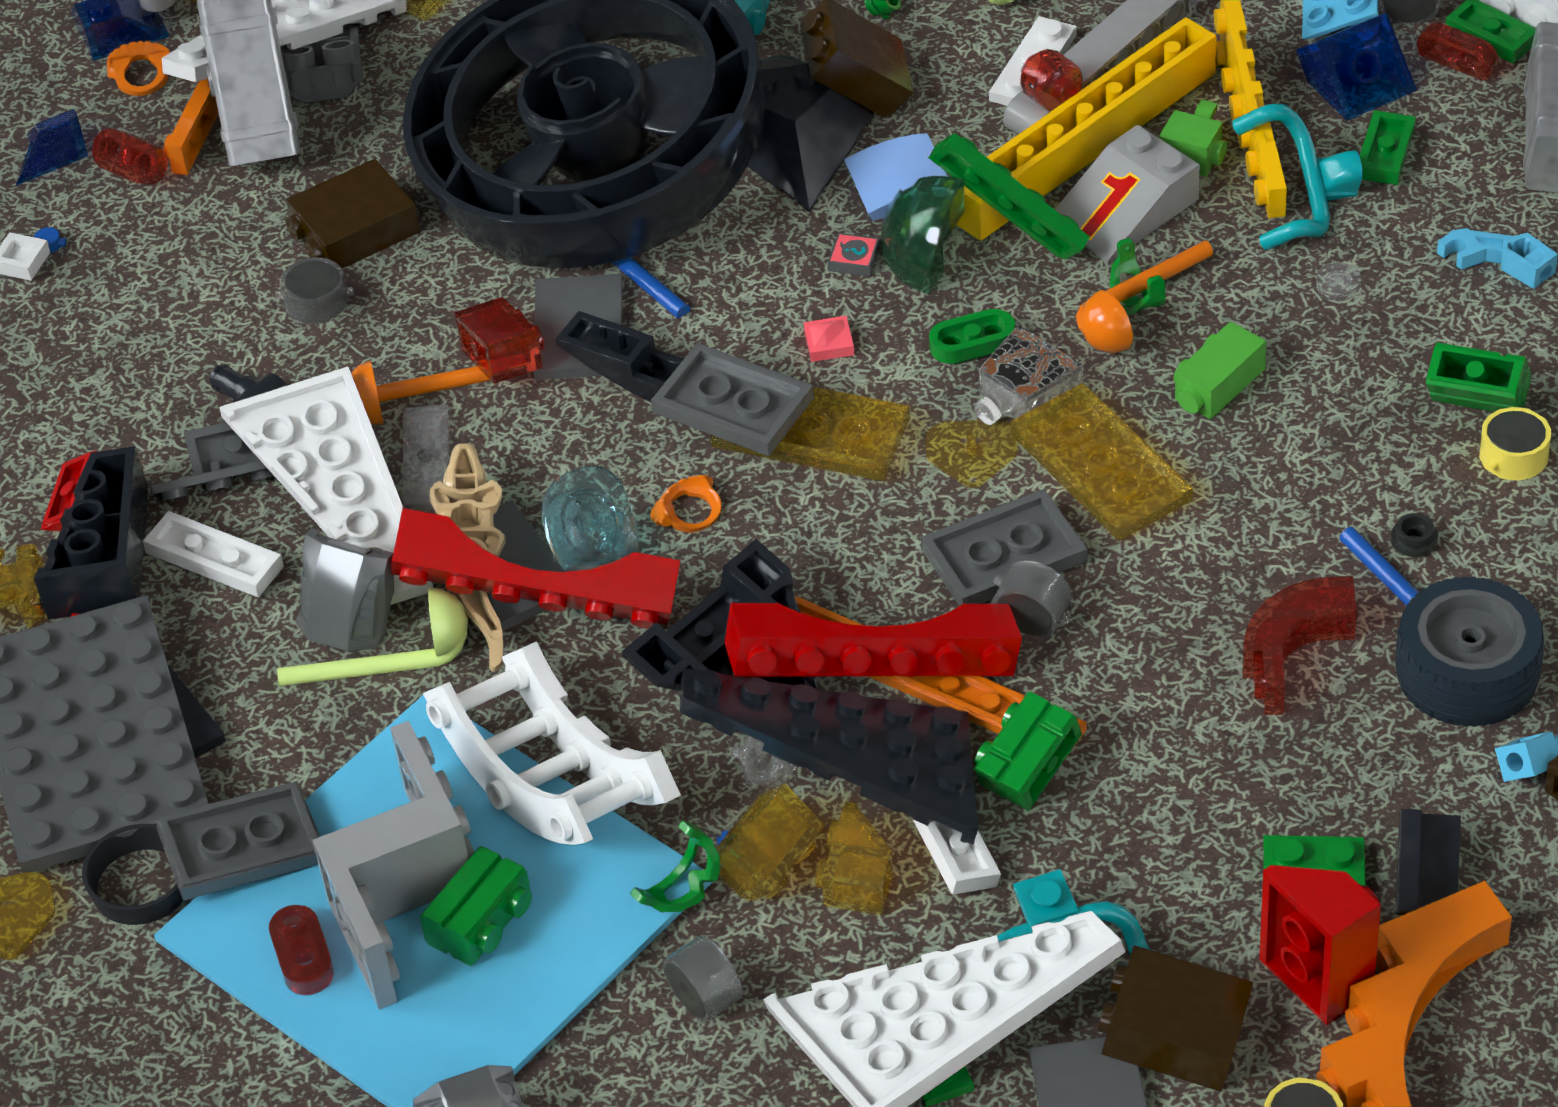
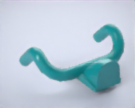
M1284 104L1264 105L1232 121L1233 129L1238 135H1242L1271 121L1282 122L1294 139L1300 159L1313 220H1293L1261 234L1259 241L1264 250L1275 248L1297 237H1321L1328 230L1330 223L1327 200L1357 196L1362 182V164L1358 152L1352 150L1330 157L1317 158L1311 135L1304 121L1293 109Z
M1061 869L1013 884L1014 892L1027 923L1012 927L997 936L999 942L1033 933L1032 926L1046 922L1057 923L1069 916L1092 911L1102 922L1113 923L1121 930L1130 955L1134 945L1151 950L1136 916L1124 906L1102 901L1077 907Z

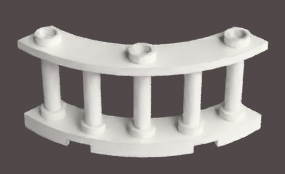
M537 642L502 656L506 665L505 672L458 694L455 693L450 682L423 693L427 701L426 711L431 723L436 728H441L459 759L487 793L491 804L498 810L503 809L519 824L547 840L569 845L586 843L593 839L587 823L629 802L657 805L667 803L681 796L661 750L641 752L628 747L620 751L610 747V738L585 715L577 719L563 703L566 701L568 694L551 670ZM512 689L520 692L533 713V717L484 740L466 711ZM539 735L549 736L563 752L519 774L514 773L497 756ZM572 769L578 772L582 770L590 778V780L560 795L536 788Z

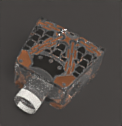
M1019 325L981 366L979 382L980 397L982 399L975 404V412L988 425L994 424L1007 413L1027 426L1083 393V365Z

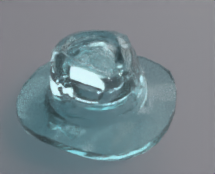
M584 466L561 475L550 485L542 503L543 529L552 553L566 572L589 570L615 562L633 552H638L639 535L628 496L619 478L610 470L600 466Z

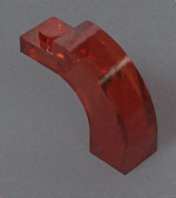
M1353 576L1321 577L1293 584L1267 599L1252 616L1247 626L1243 643L1242 679L1253 678L1254 699H1263L1264 715H1284L1285 679L1283 664L1293 651L1303 645L1316 641L1355 640L1357 610Z

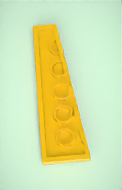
M1221 0L1220 9H1214L1215 30L1217 34H1220V40L1216 41V66H1224V68H1221V82L1223 92L1232 93L1229 96V109L1233 121L1250 111L1264 106L1261 83L1256 81L1252 48L1247 49L1245 38L1247 26L1240 0ZM1268 122L1242 135L1237 134L1240 148H1248V151L1245 153L1247 174L1249 177L1256 176L1257 180H1254L1257 206L1265 205L1269 219L1286 216L1287 187L1271 123Z

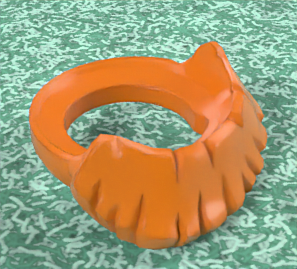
M151 41L130 42L128 45L123 44L109 54L106 63L107 76L114 79L118 88L128 95L144 96L161 89L168 81L169 75L163 73L162 58L171 53V51L167 47L159 43H151ZM149 60L157 68L156 78L148 85L134 86L125 79L126 71L134 61Z
M707 475L691 476L681 479L670 486L652 507L650 513L652 522H655L657 526H671L678 531L687 533L699 532L712 526L718 520L721 513V499L719 494L712 488V477ZM681 495L699 497L709 503L711 514L703 522L695 524L686 523L677 517L672 503Z

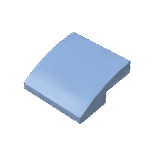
M927 133L884 141L844 159L864 206L873 221L886 218L911 203L916 210L931 207L949 196V183L951 181L947 172L928 159L934 149V145Z

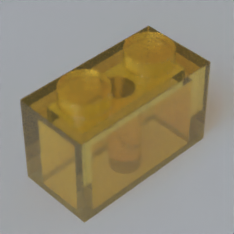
M786 783L767 790L757 797L716 847L720 855L719 875L741 898L747 901L766 896L768 899L772 898L788 883L789 877L786 873L793 864L801 863L814 851L817 844L813 840L825 825Z

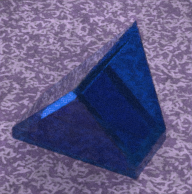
M75 109L35 124L26 134L30 144L15 186L88 157Z

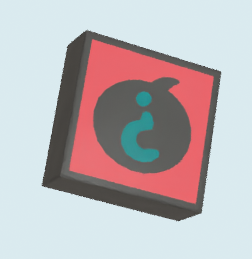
M838 233L828 259V271L871 276L880 249V238Z

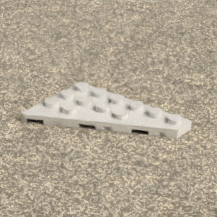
M1092 911L1069 916L1061 922H1046L1032 926L1033 933L1000 942L996 935L958 945L950 951H935L921 955L922 962L889 970L887 964L847 974L839 980H824L812 983V991L778 999L776 993L763 1001L769 1012L853 1107H908L1125 953L1121 939Z

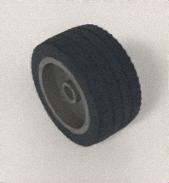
M1464 576L1462 578L1444 579V581L1430 584L1427 588H1423L1420 593L1415 594V597L1406 605L1399 623L1395 663L1401 690L1404 691V695L1408 697V700L1416 708H1419L1421 712L1447 724L1477 727L1479 725H1492L1496 722H1502L1504 719H1509L1529 703L1539 683L1544 655L1541 618L1539 619V614L1536 612L1535 607L1531 605V602L1524 595L1519 594L1517 590L1512 589L1510 586L1503 585L1501 582H1495L1492 579Z

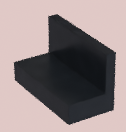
M1418 809L1400 810L1395 913L1407 914L1458 892L1460 815L1422 814V810Z

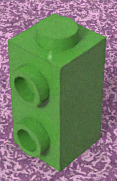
M1230 321L1217 334L1210 335L1204 342L1203 347L1191 358L1184 359L1178 365L1173 378L1175 382V400L1178 401L1185 411L1189 413L1198 412L1212 419L1265 370L1266 340Z

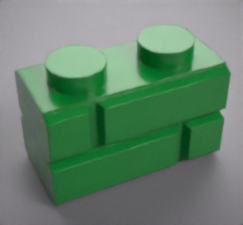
M1436 342L1426 377V386L1433 401L1495 412L1509 407L1524 408L1532 374L1528 367L1527 359L1524 356L1512 354L1501 356L1499 352Z
M1031 691L1025 695L1020 704L1014 702L1008 707L1002 718V730L993 742L987 740L982 744L974 761L976 766L974 770L981 786L1027 811H1030L1082 736L1078 720L1072 713L1055 704L1052 705L1048 700Z
M483 846L478 847L420 915L424 939L428 945L445 954L449 952L453 958L469 966L474 965L484 952H493L502 938L505 926L513 917H522L530 906L532 893L528 873L524 866L506 857L502 859L499 854Z

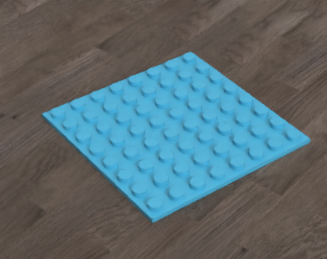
M424 695L305 801L320 837L409 803L410 801L403 788L390 727L409 721L417 738L423 736L427 738L435 758V764L431 765L434 771H444L453 794V798L449 799L452 807L461 805L465 812L471 833L464 836L468 837L474 852L478 847L483 846L499 854L502 859L506 857L524 866L528 873L532 893L530 906L522 917H513L505 926L502 938L493 952H484L474 965L469 966L453 958L449 952L445 954L428 945L424 939L420 915L430 903L385 920L383 922L393 944V950H390L397 965L400 980L393 982L397 1003L378 1009L327 901L319 865L198 896L154 934L155 941L386 1107H413V1099L437 1082L486 1065L511 1066L515 1076L683 912L661 913L651 906L639 903L630 895L634 887L643 890L649 889L667 877L680 863L683 857L681 854L614 811L587 823L593 839L586 843L576 845L560 844L531 832L514 820L503 809L498 810L491 804L487 793L459 759L441 728H436L431 723L427 715V701ZM472 721L484 740L494 736V734ZM516 748L497 755L516 774L539 764ZM558 776L536 788L560 795L575 786ZM692 862L690 868L680 880L664 892L666 898L672 901L689 893V871L704 869ZM704 882V890L713 882Z

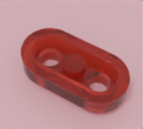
M1443 23L1428 25L1417 39V49L1423 58L1482 81L1492 74L1499 63L1497 52L1489 42Z
M111 128L104 129L98 133L92 145L94 161L100 168L135 183H158L167 171V156L159 145L126 131ZM119 145H120L121 150L119 151V153H118V155H117V149H118V147H119Z
M290 905L278 910L272 916L268 928L286 986L292 992L300 995H312L321 992L331 983L334 976V968L316 913L303 905ZM309 961H312V962L309 963V964L300 965V964H304V963H307V962H309Z

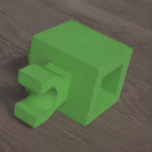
M1202 99L1197 106L1195 114L1174 110L1159 138L1200 164L1199 175L1207 177L1213 165L1220 166L1226 155L1227 142L1222 140L1223 122L1212 119L1217 111L1218 103Z

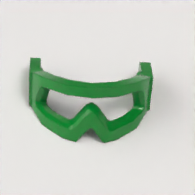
M1131 238L1120 240L1117 243L1118 257L1111 266L1110 288L1120 284V273L1132 274L1133 276L1141 273L1135 257V243ZM1160 275L1150 277L1147 280V289L1141 292L1144 296L1142 300L1138 296H1133L1121 302L1127 303L1123 306L1127 315L1139 313L1147 307L1154 308L1165 304V280Z
M682 820L678 827L685 835L689 836V842L686 852L677 867L651 888L643 890L634 887L630 892V895L639 903L651 906L661 913L681 912L698 904L705 898L703 883L716 882L720 873V855L713 844L714 841L698 826ZM699 846L706 850L707 854L706 869L689 871V893L672 901L668 900L664 892L675 885L688 871L698 853Z

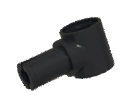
M226 364L216 366L209 378L210 383L213 384L211 385L212 389L232 398L234 402L287 386L276 374L267 373L261 379H258L252 375L244 376Z

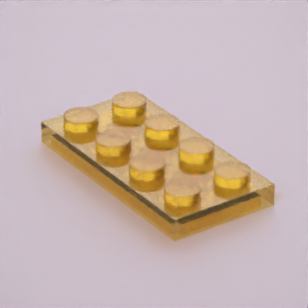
M1084 383L1010 421V435L1118 541L1193 500V487Z
M813 387L814 399L770 456L711 435V444L715 448L883 481L910 420V406Z

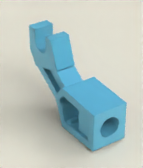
M1465 228L1452 230L1438 241L1437 254L1443 258L1452 252H1459L1457 253L1456 266L1461 270L1484 261L1501 263L1502 271L1533 289L1556 273L1558 253L1529 233L1511 236Z
M1544 732L1519 738L1495 748L1504 782L1536 776L1546 772L1548 763L1558 755V735L1554 736L1553 732Z

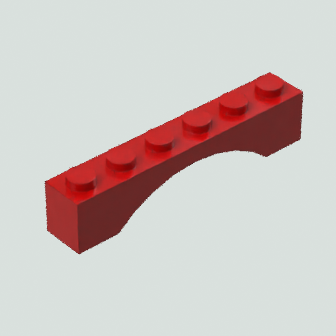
M402 508L392 556L391 574L398 575L400 581L411 585L423 586L427 584V581L446 584L445 588L458 594H472L473 590L492 593L494 599L506 603H518L520 599L536 601L539 607L549 611L563 612L568 607L584 610V614L593 619L611 620L612 616L631 619L630 623L634 626L649 629L655 623L658 625H668L681 560L633 552L615 562L589 570L569 572L534 570L510 563L484 550L466 536L448 516Z
M731 603L724 642L734 677L1014 676L1022 636L1009 604H962L946 614L925 621L905 625L867 626L820 619L797 612L779 603Z

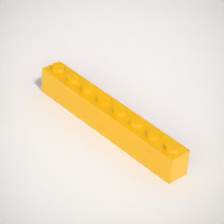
M1183 18L995 150L987 158L994 163L1006 167L1014 179L1027 189L1035 190L1044 197L1097 159L1107 145L1136 125L1142 127L1216 74L1217 35L1189 18ZM956 179L949 183L951 222L978 240L982 241L1010 221Z

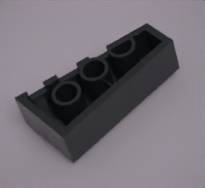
M135 446L90 454L73 491L75 501L70 508H65L60 519L62 524L60 534L57 539H51L46 550L48 560L45 567H39L34 576V582L48 620L70 617L72 613L82 614L140 597L148 484Z

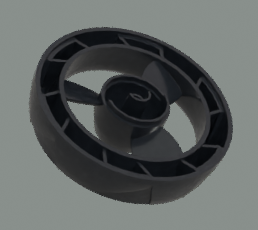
M487 0L458 21L433 47L419 67L411 83L404 107L403 137L406 151L418 179L426 190L439 202L443 211L458 230L477 248L492 256L517 264L551 268L594 266L622 260L660 246L693 227L713 211L737 184L747 168L753 152L759 147L763 131L766 98L762 60L752 27L744 12L734 0ZM617 39L657 40L681 46L697 56L670 59L640 70L636 60L625 50L617 46L597 42ZM526 71L521 78L517 105L531 144L509 159L492 174L476 164L465 153L466 140L472 123L487 102L504 85ZM648 132L672 136L655 151L637 161L646 148ZM552 167L570 179L582 181L562 185H540Z

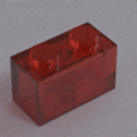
M504 297L454 312L462 352L494 384L543 368L540 351L544 350V340L540 329L536 325L532 326L525 319L522 311L515 309Z

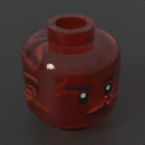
M1045 49L1031 55L1024 62L1021 69L1020 86L1022 92L1045 110L1052 111L1081 90L1083 75L1081 69L1057 50Z

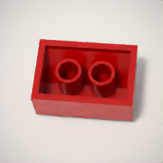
M1270 865L1263 870L1259 960L1323 1023L1328 1025L1345 1014V1011L1348 1009L1350 986L1375 976L1381 904L1369 887L1359 885L1345 871Z

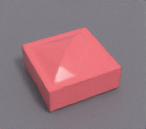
M847 316L803 322L811 362L854 355V345Z

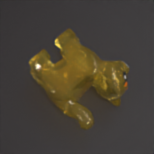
M35 544L21 545L16 547V562L3 565L1 560L4 558L5 551L3 548H0V608L17 604L25 625L28 628H32L34 622L46 614L34 582V576L38 568L44 567L42 556L40 557Z

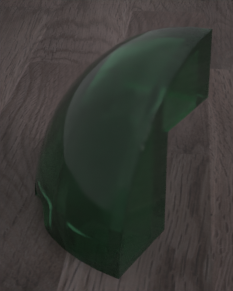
M947 176L919 178L912 187L904 191L900 189L896 193L883 220L881 251L885 263L903 283L928 295L931 294L944 274L943 244L965 212L963 179Z

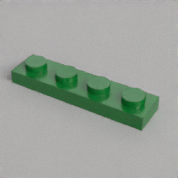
M953 133L936 144L928 159L1055 256L1066 260L1082 251L1090 236L1079 228L1075 220L1057 212L1046 203L1040 193L1027 189L1012 177L1011 172L1006 167L994 163L978 151L977 146L971 140Z

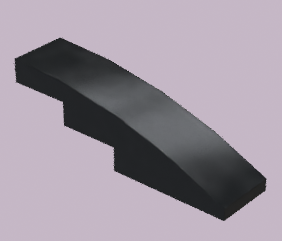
M581 311L575 314L555 338L557 346L627 391L651 402V399L684 360L683 358L655 349L654 337Z

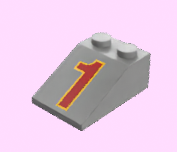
M1136 125L1107 145L1055 210L1075 220L1079 228L1090 236L1085 248L1109 263L1118 257V241L1131 238L1135 244L1199 200L1200 164L1140 125Z

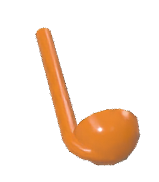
M1206 240L1106 291L1100 290L1095 292L1086 302L1080 305L1076 314L1079 330L1087 342L1096 350L1111 354L1129 350L1133 344V330L1129 317L1120 303L1146 290L1147 280L1150 277L1160 275L1166 280L1213 255L1211 244Z
M524 357L377 386L371 360L358 365L351 372L371 425H384L379 402L526 374L527 372Z

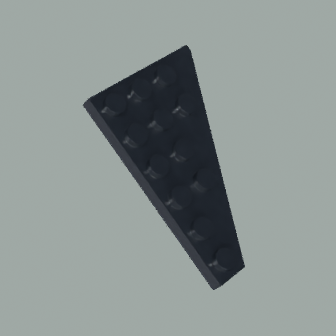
M683 669L680 683L681 714L699 722L711 724L717 730L730 736L740 731L764 742L762 751L797 767L807 768L815 775L828 781L833 776L845 779L862 787L861 796L893 811L905 813L913 820L926 826L932 821L939 822L961 832V842L974 844L978 831L968 712L958 711L947 706L932 707L913 704L901 699L887 700L867 697L855 692L841 693L815 689L803 684L789 685L769 682L758 677H734L719 674L712 670Z

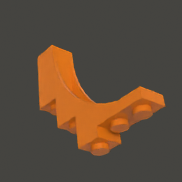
M1486 881L1379 925L1376 966L1380 974L1350 986L1349 1007L1345 1011V1017L1353 1035L1321 1048L1320 1071L1316 1074L1317 1080L1326 1083L1337 1092L1343 1107H1411L1406 1089L1404 1059L1415 1025L1426 1006L1438 991L1458 972L1477 959L1509 944L1512 916Z

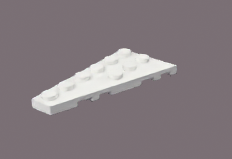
M271 0L272 7L276 9L278 19L276 27L280 46L287 44V48L290 50L343 33V25L361 23L368 25L377 22V14L384 11H391L393 15L407 12L406 0ZM201 35L188 43L179 45L178 49L162 58L164 74L193 82L208 78L206 66H209L204 37Z
M349 367L219 407L221 416L328 537L380 553L384 551L394 552L403 505ZM394 575V594L391 605L428 593V588H433V583L427 581V584L423 586L411 585L400 581L399 576Z

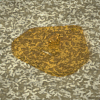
M982 420L941 422L932 426L926 434L927 460L969 488L981 486L1013 460L1017 454L1015 430L1009 423L1002 420H997L992 425H988ZM981 437V443H976L975 438ZM960 438H966V443L961 444ZM975 477L977 481L971 483L969 479Z
M25 872L0 878V902L14 899L13 903L0 905V958L13 960L20 956L55 915L51 884L47 877L40 873Z

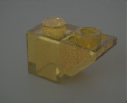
M845 801L840 819L831 821L827 838V847L830 849L827 859L820 858L818 862L815 886L816 888H822L824 906L882 916L893 879L892 851L857 805Z

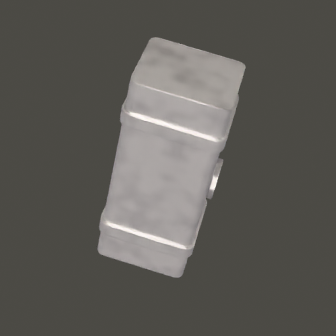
M196 0L200 16L201 36L204 37L209 66H206L211 95L216 97L221 122L220 133L222 142H225L229 166L299 154L298 122L296 112L292 110L276 27L278 19L276 9L272 7L271 0Z
M1540 22L1536 27L1524 84V97L1526 99V148L1523 158V169L1525 171V187L1527 189L1558 192V23Z

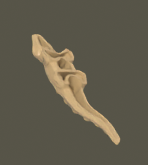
M457 444L453 448L450 463L444 474L443 483L438 481L430 488V502L436 514L450 517L466 536L484 550L499 557L506 541L505 534L494 527L493 515L497 513L502 501V488L493 479L487 482L485 470L480 464L477 451L472 444ZM473 590L472 594L454 593L457 599L464 605L467 616L480 628L486 637L489 647L490 670L492 672L500 670L503 666L502 656H504L503 633L500 620L488 599V592Z

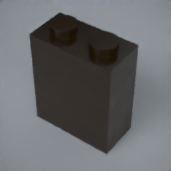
M823 0L815 9H811L805 15L800 27L812 79L882 117L891 116L914 93L901 38L833 0Z
M375 158L286 199L289 217L285 218V222L292 238L295 241L302 239L305 242V248L311 261H324L331 264L337 271L420 233L415 204Z
M1134 945L1128 965L1118 962L1109 992L1118 994L1117 1002L1114 1004L1106 1001L1097 1029V1031L1107 1034L1101 1054L1222 1092L1236 1048L1253 982Z

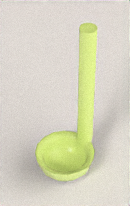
M428 588L434 649L277 668L279 686L438 667L452 662L462 651L467 638L468 617L464 605L455 595L443 589Z

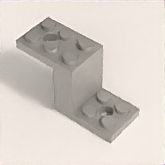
M409 721L390 727L403 788L410 802L312 840L327 901L378 1009L397 1003L393 982L400 980L397 965L390 950H393V944L383 921L431 903L474 853L468 837L464 836L471 833L465 812L461 805L452 807L449 799L453 798L448 779L443 770L434 771L431 765L435 764V758L431 746L425 736L417 738Z

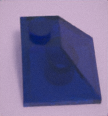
M85 0L73 4L71 9L73 20L93 61L108 57L114 49L119 48L123 44L128 45L130 42L138 43L139 41H151L152 43L170 37L158 11L144 10L138 0Z
M1387 12L1295 49L1308 83L1346 121L1417 91Z

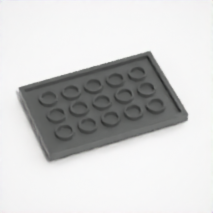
M147 595L0 637V790L23 875L85 857L102 837L121 827L134 824L156 825L157 817L209 804ZM137 829L127 830L115 836L128 837L135 833Z

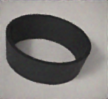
M155 824L128 825L108 833L90 849L82 867L84 887L98 910L112 921L126 925L151 923L169 915L183 902L177 883L160 898L136 906L111 904L97 896V886L101 875L118 858L139 850L165 852ZM137 829L136 832L128 837L115 836L127 830Z

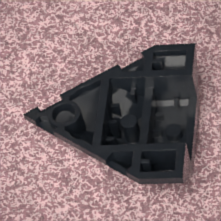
M808 63L763 69L766 98L763 131L759 147L753 152L747 167L781 192L785 191L798 201L800 206L810 212L816 204L819 194L830 183L843 164L844 159L847 158L855 146L856 140L865 126L868 127L874 118V112L812 79Z
M755 539L723 566L720 587L669 630L665 631L657 623L652 625L622 651V657L655 686L680 691L684 668L698 671L712 670L719 674L734 676L724 642L730 604L779 603L801 613L797 607L793 591L794 583L790 568ZM816 676L758 677L769 682L789 685L803 684L818 689Z

